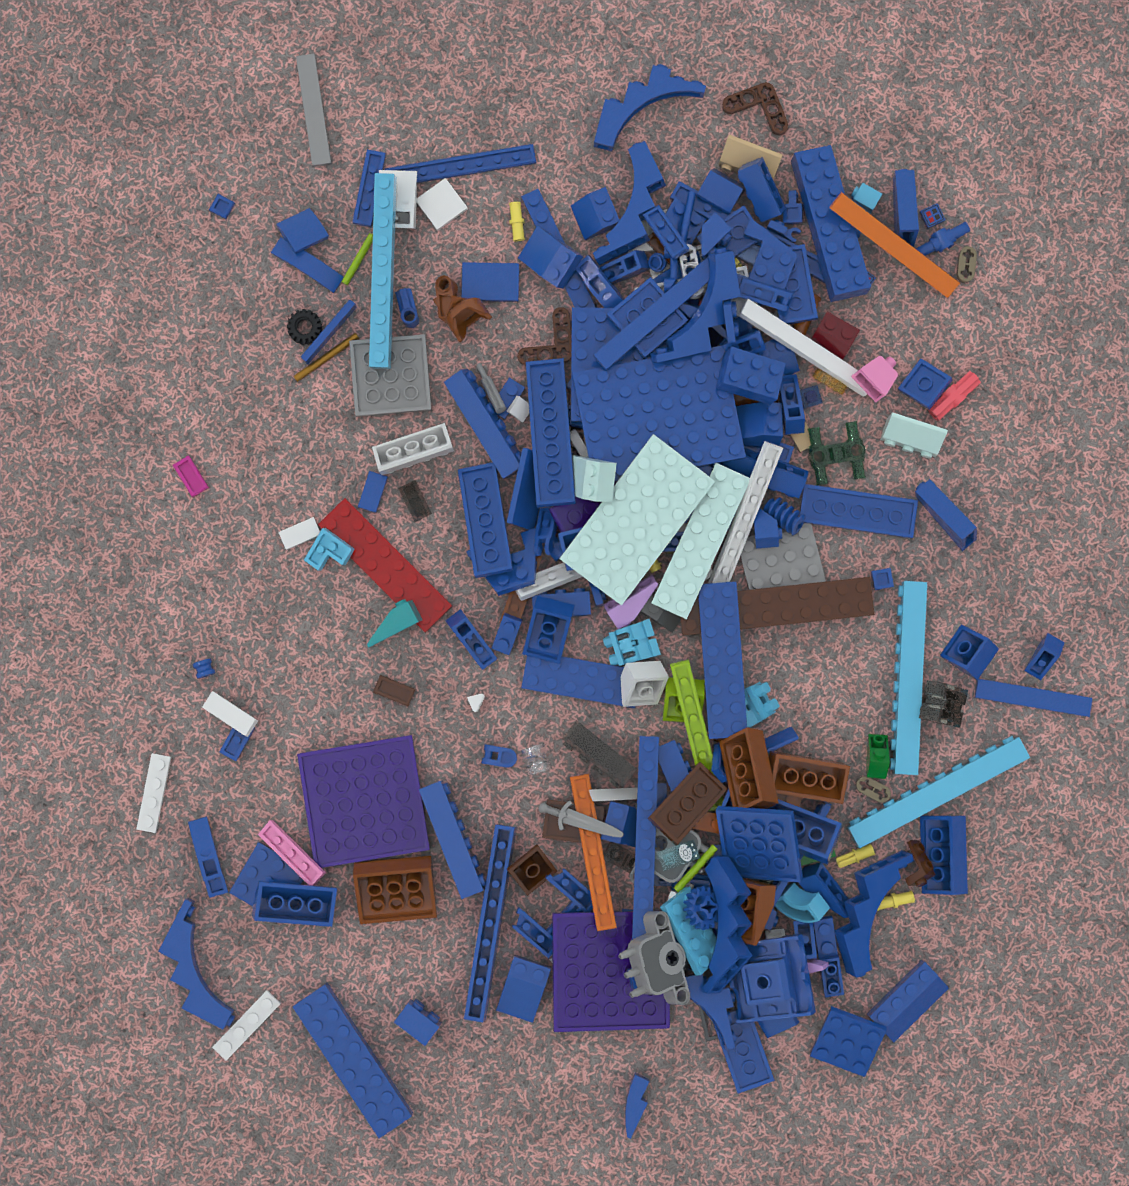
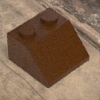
M537 844L507 868L511 877L527 896L547 880L545 877L548 874L553 876L557 872L556 868Z

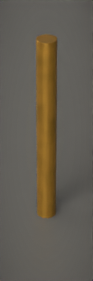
M356 333L352 334L293 377L299 382L350 346L349 341L360 338Z

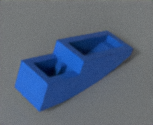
M636 1072L629 1086L625 1106L626 1133L630 1139L648 1104V1101L642 1098L649 1084V1079Z

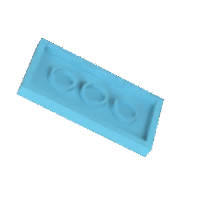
M689 886L683 888L660 906L663 912L667 913L672 931L678 943L683 947L685 956L695 976H698L709 969L708 966L714 953L717 938L712 928L707 930L695 929V925L689 924L691 919L685 918L688 913L683 911L684 908H687V905L683 902L688 900L686 894L691 893V887Z

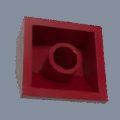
M827 311L811 340L843 360L860 330Z

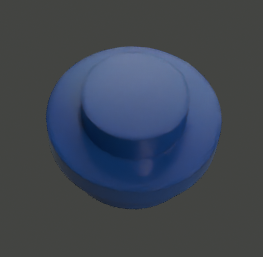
M654 253L649 258L648 265L654 272H661L666 268L667 260L662 253Z

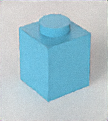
M862 183L860 188L856 186L851 194L853 201L870 214L882 196V193L865 183Z

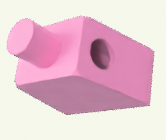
M878 356L851 377L877 402L886 396L898 376V373L893 368L896 365V361L892 357L884 359L882 356Z

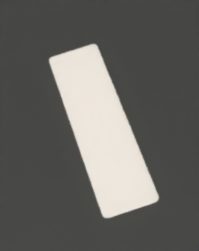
M638 787L589 790L592 801L637 799Z

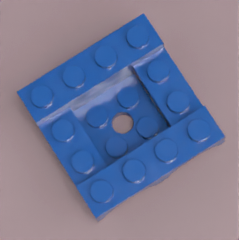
M802 934L759 940L757 945L746 944L752 957L730 981V988L733 989L737 1000V1024L810 1016L816 1013ZM760 977H765L768 980L767 987L760 985Z

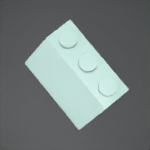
M892 412L886 420L880 440L884 441V444L887 446L895 447V445L903 447L902 450L913 453V451L921 453L922 457L931 459L932 456L936 457L948 430Z

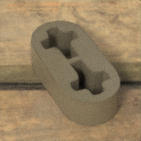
M970 246L964 247L958 255L956 275L957 279L962 283L970 282L975 275L977 252ZM967 251L972 255L968 263H966V256H963ZM965 267H968L967 273L970 275L965 279L961 273L965 270Z
M863 776L856 781L857 791L877 802H887L891 797V791L887 786L871 778ZM868 780L867 784L873 788L871 790L867 788L862 790L860 782ZM885 789L886 798L882 797L879 799V794L875 793L874 790L882 791Z

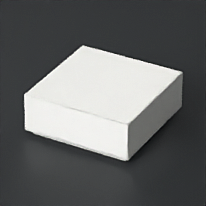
M516 396L507 412L520 422H524L529 414V403L520 396Z

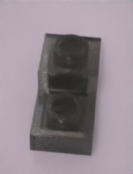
M614 842L608 844L603 854L604 860L631 873L635 866V853Z

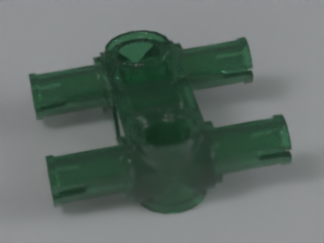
M857 421L845 423L848 440L838 444L824 446L821 442L820 427L808 429L811 445L808 448V460L815 471L816 486L828 484L825 467L828 464L849 461L852 463L854 480L866 478L863 465L866 448L863 440L859 438ZM854 445L859 447V454L857 456L851 452ZM816 451L822 454V459L819 462L814 459Z

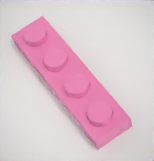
M269 820L258 835L308 885L315 886L326 873L273 820Z

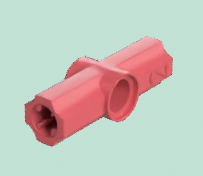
M969 371L956 384H952L928 412L934 419L939 421L952 408H956L967 398L966 396L981 381L975 373Z

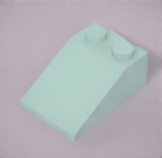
M572 455L575 496L596 502H612L617 463Z

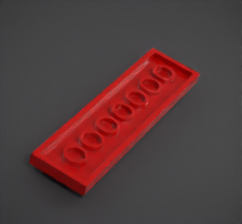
M346 498L318 524L321 529H328L355 549L350 558L395 603L406 599V601L413 600L422 618V621L416 624L425 633L452 607Z

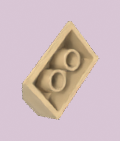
M729 135L718 166L725 172L732 173L734 171L738 173L743 164L763 157L774 180L783 154Z

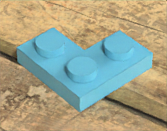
M322 528L304 561L318 571H322L329 557H332L341 565H346L355 549L328 529Z

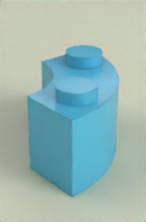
M795 883L785 887L775 905L784 915L805 923L820 921L830 909L819 892H805Z

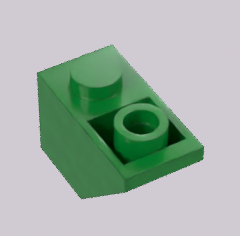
M868 734L867 777L886 779L890 764L888 735Z

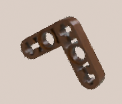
M767 82L761 83L724 98L722 109L725 113L734 114L761 104L773 134L780 136L787 131L788 122L772 84ZM763 88H766V90L770 89L768 96L770 99L774 98L773 100L767 101L766 94H761ZM750 94L754 100L751 103H746L743 100V96ZM737 97H739L742 106H739V103H737L733 109L726 107L728 101L735 103L738 100ZM775 105L778 111L775 114H771L768 112L767 107ZM778 117L779 123L784 124L782 130L779 128L775 129L776 119L771 120V118Z
M558 307L553 311L555 345L522 348L517 356L520 364L526 366V362L534 361V357L524 361V358H521L524 352H528V355H534L533 351H537V360L540 361L542 360L539 356L540 352L547 350L550 352L548 360L553 359L552 349H556V353H561L562 349H565L569 354L564 358V363L571 360L570 316L566 308ZM560 311L563 313V315H566V317L563 318V325L568 324L567 327H556V324L560 325L559 318H556L555 316H557ZM560 330H565L568 333V337L565 340H560L557 337V333ZM556 355V358H562V355Z

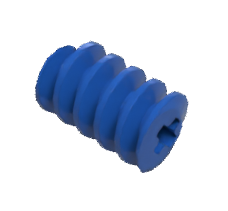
M780 497L776 500L774 498L770 499L763 508V511L777 520L780 528L785 529L792 536L800 531L806 518L804 514L798 517L800 511L796 510L793 512L794 507H788V502L782 503V498Z

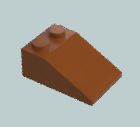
M743 879L751 894L742 903L741 907L752 925L741 938L746 944L757 945L774 907L776 885Z

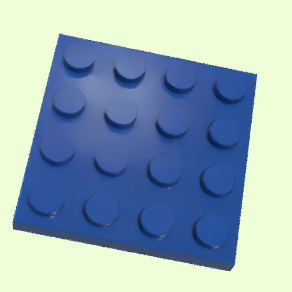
M727 806L717 807L716 816L723 856H729L742 878L801 883L803 874L794 811Z

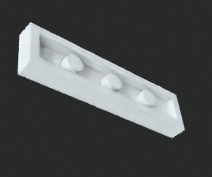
M563 562L536 573L535 584L515 591L520 600L523 601L583 576L575 570L566 571Z
M151 754L137 830L157 832L172 758L170 756Z
M266 990L212 1048L227 1061L281 1002Z

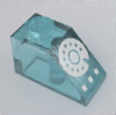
M694 840L657 852L663 871L700 858Z

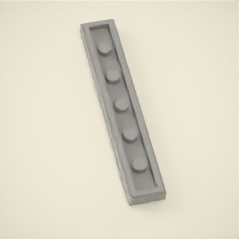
M315 54L296 56L312 166L331 165Z

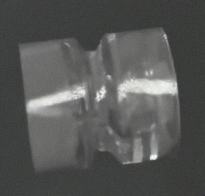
M544 743L521 750L523 760L527 761L526 769L528 776L552 769L549 758L545 757L547 750Z

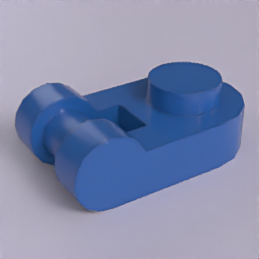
M484 744L485 756L482 758V764L509 768L516 763L517 755L512 749ZM493 752H498L497 760L492 759Z

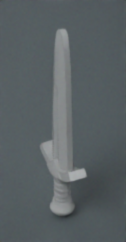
M571 800L561 810L548 806L545 802L539 805L540 813H548L559 817L558 825L560 831L565 830V823L612 837L624 836L623 832L607 823L569 809L573 805Z

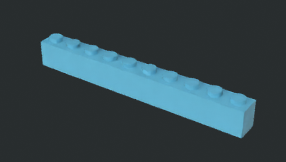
M375 173L369 367L376 369H391L397 177L395 174Z
M903 581L898 586V597H901V604L897 605V616H900V624H896V635H899V643L895 644V654H898V662L894 663V673H897V681L893 682V692L896 693V700L892 702V712H895V720L892 719L891 731H894V739L890 741V750H893V758H890L889 769L892 770V774L918 775L927 582Z
M1009 736L1002 740V745L998 747L992 745L985 749V754L981 756L975 754L968 758V763L964 765L958 763L951 767V772L947 774L945 772L939 773L934 776V781L930 783L928 781L922 782L917 785V790L913 792L908 790L900 794V799L896 801L891 799L883 803V808L879 810L874 808L866 812L867 816L863 819L857 817L849 822L850 825L846 828L857 848L864 847L1029 759L1030 756L1020 737L1013 738V736Z

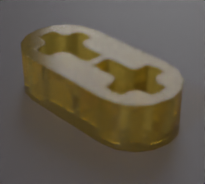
M818 368L812 375L814 379L840 395H843L847 389L845 384Z

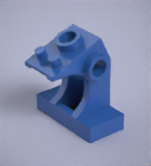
M741 317L735 318V320H739V336H736V343H728V341L723 343L725 352L731 346L754 354L766 350L760 330L754 328L752 324Z

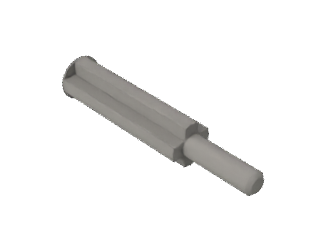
M478 363L476 367L482 377L481 383L496 413L500 414L506 410V407L492 378L487 376L482 364Z

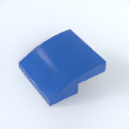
M310 208L276 224L284 240L288 241L295 254L329 238L325 228Z

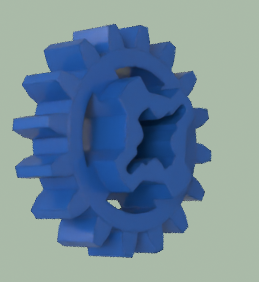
M704 886L691 889V893L686 894L688 900L683 902L687 905V908L683 909V911L688 913L685 918L691 919L689 924L695 925V929L707 930L714 928V923H718V904L716 903L714 891L710 892V887L704 888Z

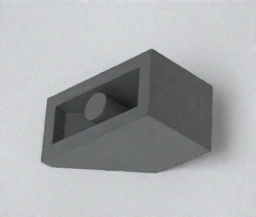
M651 595L640 612L673 633L680 622V616L651 604L654 598Z

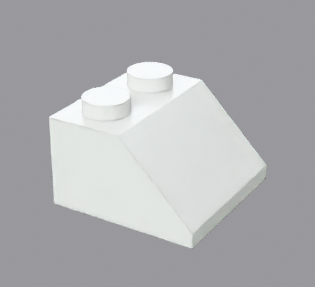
M661 661L625 664L621 674L623 707L658 704L669 678Z

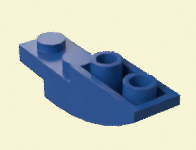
M590 255L581 260L576 271L604 308H614L624 300L618 289L611 284Z
M207 816L189 821L188 825L209 898L228 893Z
M832 916L822 917L820 921L813 922L817 958L829 964L826 969L820 971L822 987L826 998L844 995L833 918Z

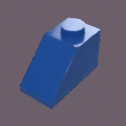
M759 508L754 520L756 549L779 547V539H782V528H778L775 518Z
M1047 633L1039 643L1024 671L1042 680L1060 657L1065 642Z
M793 921L794 934L803 935L807 960L817 959L813 922Z

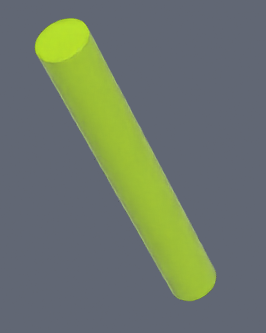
M368 234L341 282L348 286L373 243V234Z
M713 844L674 886L677 892H680L715 854L718 849Z

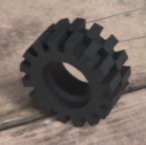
M302 309V311L297 310L295 314H291V318H288L287 329L290 337L296 343L311 345L310 343L322 332V323L315 312L313 313L309 309L308 311ZM307 320L311 322L312 329L309 333L301 334L298 331V324L301 321Z

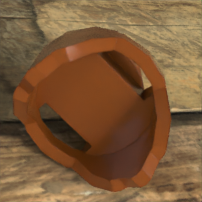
M445 275L438 277L435 282L436 298L433 299L438 307V317L449 326L457 340L462 342L465 338L467 327L474 324L481 317L490 320L492 316L479 298L457 297V283ZM449 283L448 288L444 289L445 285Z

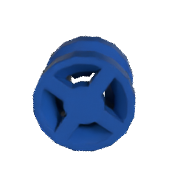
M211 658L192 664L193 668L197 671V679L215 674V670L211 667Z

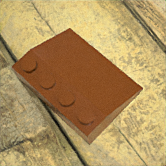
M431 856L354 863L353 880L360 924L437 917Z

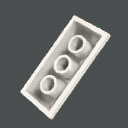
M445 423L372 447L381 475L393 473L396 470L411 467L414 464L429 461L432 458L447 455L454 451Z

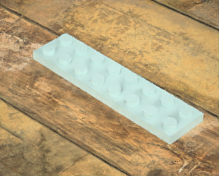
M715 463L709 476L715 482L694 509L651 603L686 620L749 484V477L718 463Z

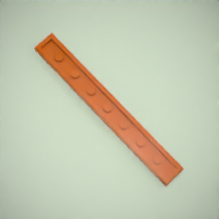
M841 192L829 207L948 298L960 284L959 281Z
M589 774L570 777L575 810L597 819L594 801H592L589 790H592ZM579 828L597 932L615 929L617 927L600 834Z

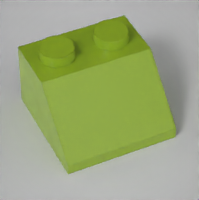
M669 677L665 685L663 721L684 722L674 679ZM694 679L701 710L703 711L705 681Z

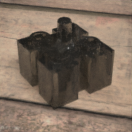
M927 680L924 689V696L926 697H922L919 718L941 725L960 728L963 718L961 708L962 705L966 704L968 690L946 683Z

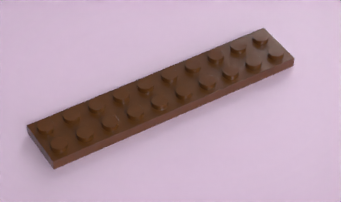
M870 577L737 591L740 630L875 615ZM698 596L687 620L680 617L682 636L701 634Z

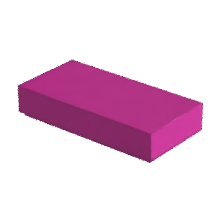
M189 455L173 464L174 469L192 498L209 488Z

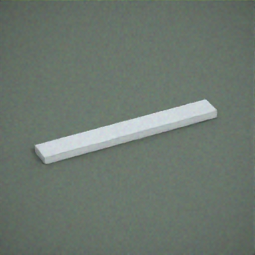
M750 299L745 301L738 315L739 317L861 396L867 395L851 377L858 371L856 368Z
M764 441L750 476L748 487L738 506L708 583L730 582L783 448L781 446Z

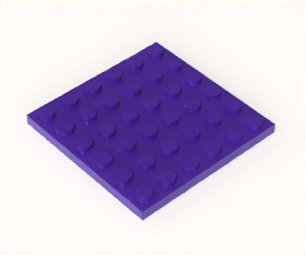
M412 735L297 754L313 860L321 868L430 850L423 801L419 792L421 788Z
M614 911L617 928L598 932L594 912L552 913L554 1032L670 1028V1004L666 1002L663 994H642L631 998L629 995L634 989L631 988L629 978L624 977V973L628 972V968H631L629 958L620 959L619 953L627 950L628 944L632 940L633 911Z

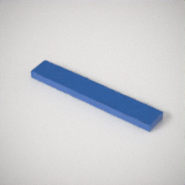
M984 679L977 680L974 698L1085 717H1090L1092 698Z

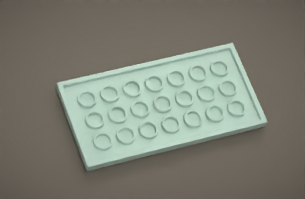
M653 434L614 485L612 502H601L559 559L622 606L715 481Z

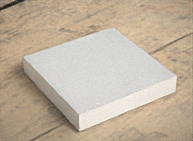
M446 178L419 196L416 202L437 231L468 210V207Z

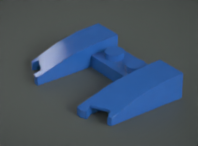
M565 868L558 875L552 877L551 874H548L545 877L571 900L561 913L590 912L593 909L590 890ZM518 907L516 911L519 914L517 925L513 924L512 927L549 959L552 955V924L545 929Z

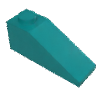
M406 599L395 603L396 608L388 613L367 643L368 648L422 621L413 600L406 601Z

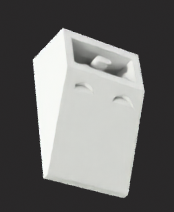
M379 170V173L395 174L397 177L395 228L416 229L417 171Z

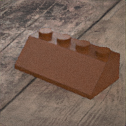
M747 727L719 741L732 806L768 809L778 804L763 730Z
M770 751L769 761L777 794L839 804L844 803L850 771L849 765L842 762Z

